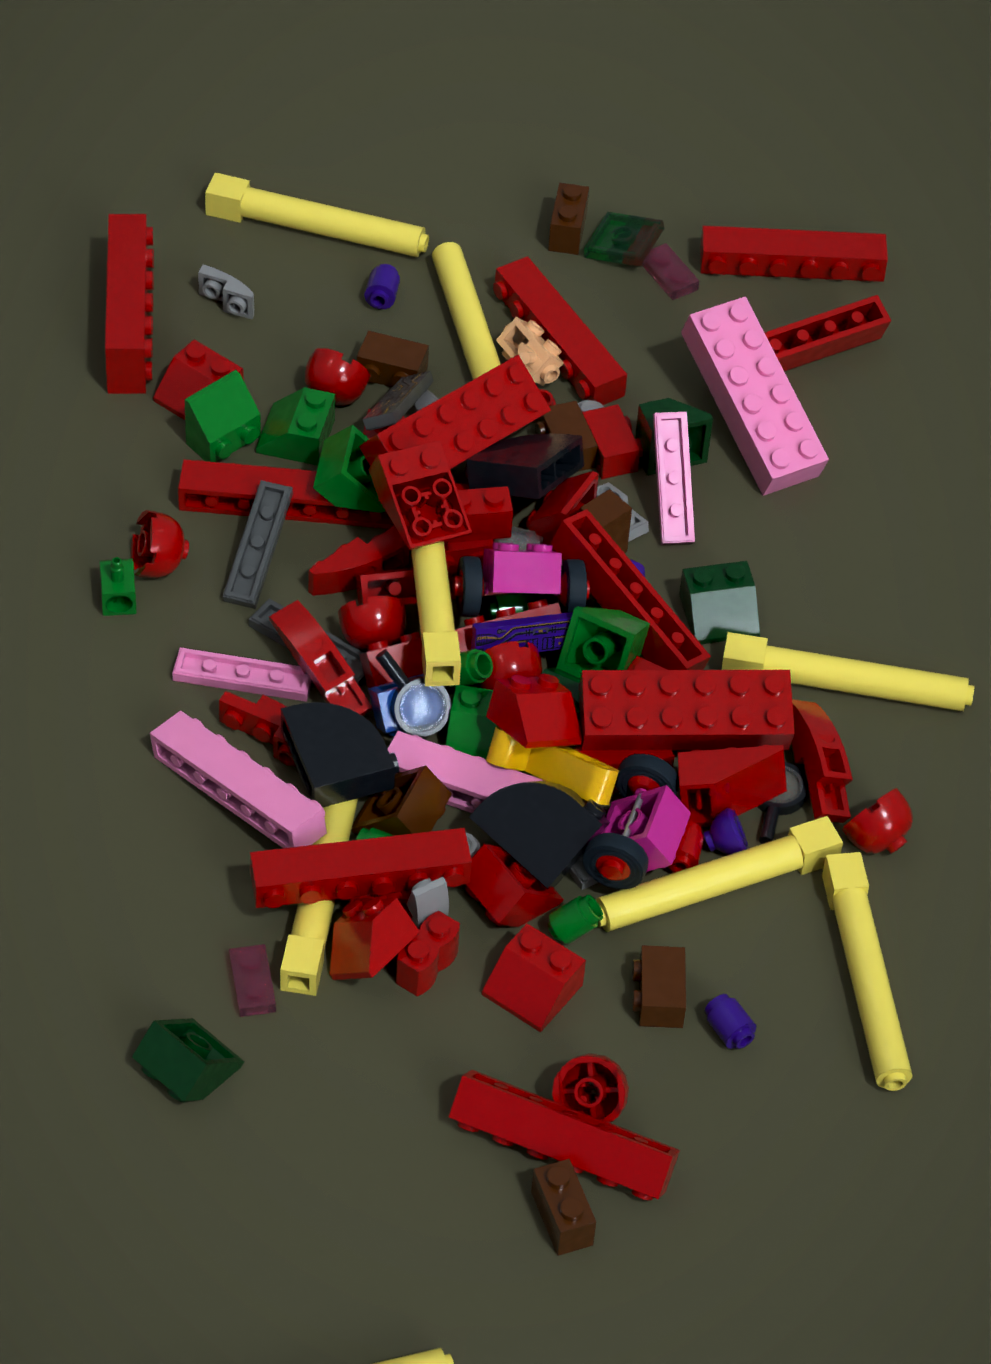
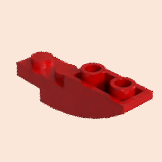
M394 525L381 535L374 536L368 544L359 537H356L348 544L341 545L336 552L323 561L316 562L309 569L308 592L315 596L356 589L355 574L402 569L409 564V549Z
M299 600L269 616V620L304 674L309 675L326 703L346 707L362 716L372 710V705L354 679V672L326 632Z
M225 691L219 699V722L224 723L231 729H238L252 735L261 742L273 744V757L279 759L283 764L296 767L281 732V708L287 706L262 694L257 703H253Z
M792 699L795 732L792 740L795 763L805 765L814 819L828 816L831 822L844 823L851 818L845 786L853 778L840 736L828 715L817 703Z

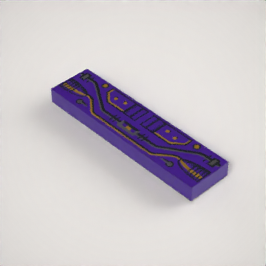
M573 612L472 624L471 650L485 651L495 645L510 641H518L519 647L529 648L527 642L533 643L539 652L562 649Z

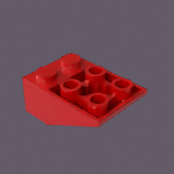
M440 440L381 454L376 457L369 468L379 501L409 550L473 533Z
M762 745L744 748L728 747L716 750L678 752L681 802L691 812L689 820L697 823L700 827L711 826L714 818L726 808L733 809L737 816L787 792L784 745Z

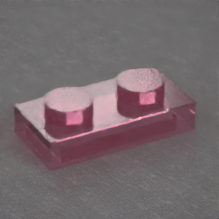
M667 243L649 250L641 264L672 300L699 290L700 281Z
M265 944L229 949L239 1016L244 1017L276 1012V1001Z

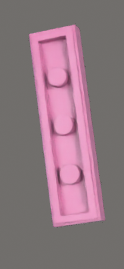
M687 411L654 413L653 425L661 545L694 543L695 533Z
M181 647L179 648L172 673L173 681L260 695L264 694L307 702L312 683L309 675L304 674L300 666Z

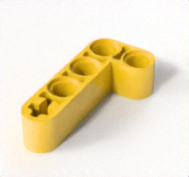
M498 726L495 727L486 761L493 765L525 771L546 782L565 786L576 792L582 799L587 801L592 799L601 805H609L619 773L618 769L568 746L525 748Z

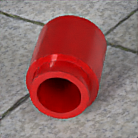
M688 820L685 833L676 852V857L672 865L667 866L673 872L699 864L704 836L701 827L697 823Z

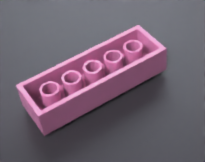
M746 296L690 314L681 334L762 495L764 496L819 477L829 458Z

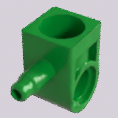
M114 557L112 560H99L103 616L136 614L133 558L121 559Z

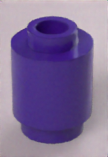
M380 264L371 271L364 294L365 300L370 306L376 309H387L394 304L400 284V277L395 267L389 264Z
M721 994L707 1004L704 1010L707 1015V1022L727 1048L737 1047L741 1049L753 1041L757 1026L735 998H730L727 994Z

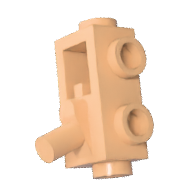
M515 317L496 339L504 349L502 355L507 360L519 355L535 383L544 386L546 383L554 382L559 377V368L564 363L559 358V354L562 352L561 349L551 340L547 339L545 341L541 337L544 330L533 320L526 322Z

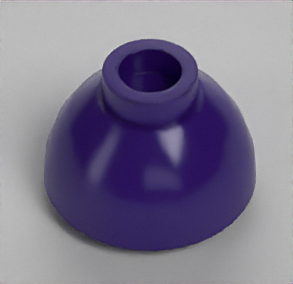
M731 808L722 810L712 821L710 830L704 832L705 840L711 852L718 850L730 855L748 849V842L737 814Z

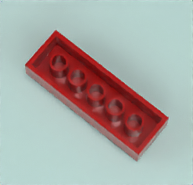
M109 214L105 332L108 394H146V381H152V361H147V358H153V339L147 338V335H153V316H147V312H153L154 308L153 293H148V290H154V272L148 271V268H154V249H148V246H153V227H147L146 214Z
M516 355L376 434L361 444L359 448L371 466L378 455L440 440L451 470L474 454L479 453L551 411L520 356Z
M582 670L578 686L580 730L583 738L581 750H716L728 747L744 748L762 745H784V750H789L795 735L790 670Z

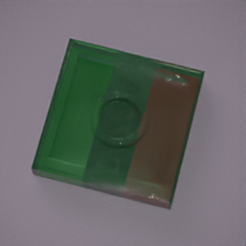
M607 212L584 247V257L641 267L664 230L663 220Z

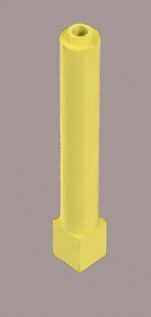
M214 173L205 192L206 215L241 223L243 217L413 257H419L421 252L425 253L429 244V235L425 234V227L250 187V180Z
M445 242L434 249L432 259L472 380L501 363L462 249L457 243Z
M443 541L411 549L422 640L421 657L425 686L460 685L461 655L458 632L455 631Z
M732 632L727 633L721 670H790L791 684L957 711H964L965 705H972L974 686L968 685L969 678L767 645L768 638Z
M358 798L323 807L327 834L312 845L349 841ZM336 899L318 901L313 904L298 903L291 935H288L280 969V991L317 995L324 964V950Z
M828 816L791 827L788 836L641 883L634 888L619 890L596 898L603 912V919L598 922V927H603L606 932H610L795 870L804 875L822 869L826 855L841 854L843 841Z
M861 852L826 855L822 879L830 910L835 911L876 1084L889 1091H897L904 1088L913 1075L867 896L869 883Z

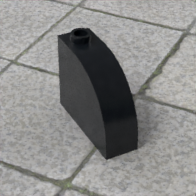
M534 434L496 442L467 459L465 475L468 478L469 489L508 486L510 496L540 499L584 467L582 436L571 434Z
M321 702L302 703L281 708V732L310 800H316L322 807L394 789L395 774L399 773L397 757L394 753H389L381 734L365 717L346 707Z
M546 781L517 783L499 789L488 796L469 816L470 819L547 889L556 886L584 854L590 840L601 834L610 823L604 817L606 814L605 810L592 799H589L587 802L573 790L560 784Z

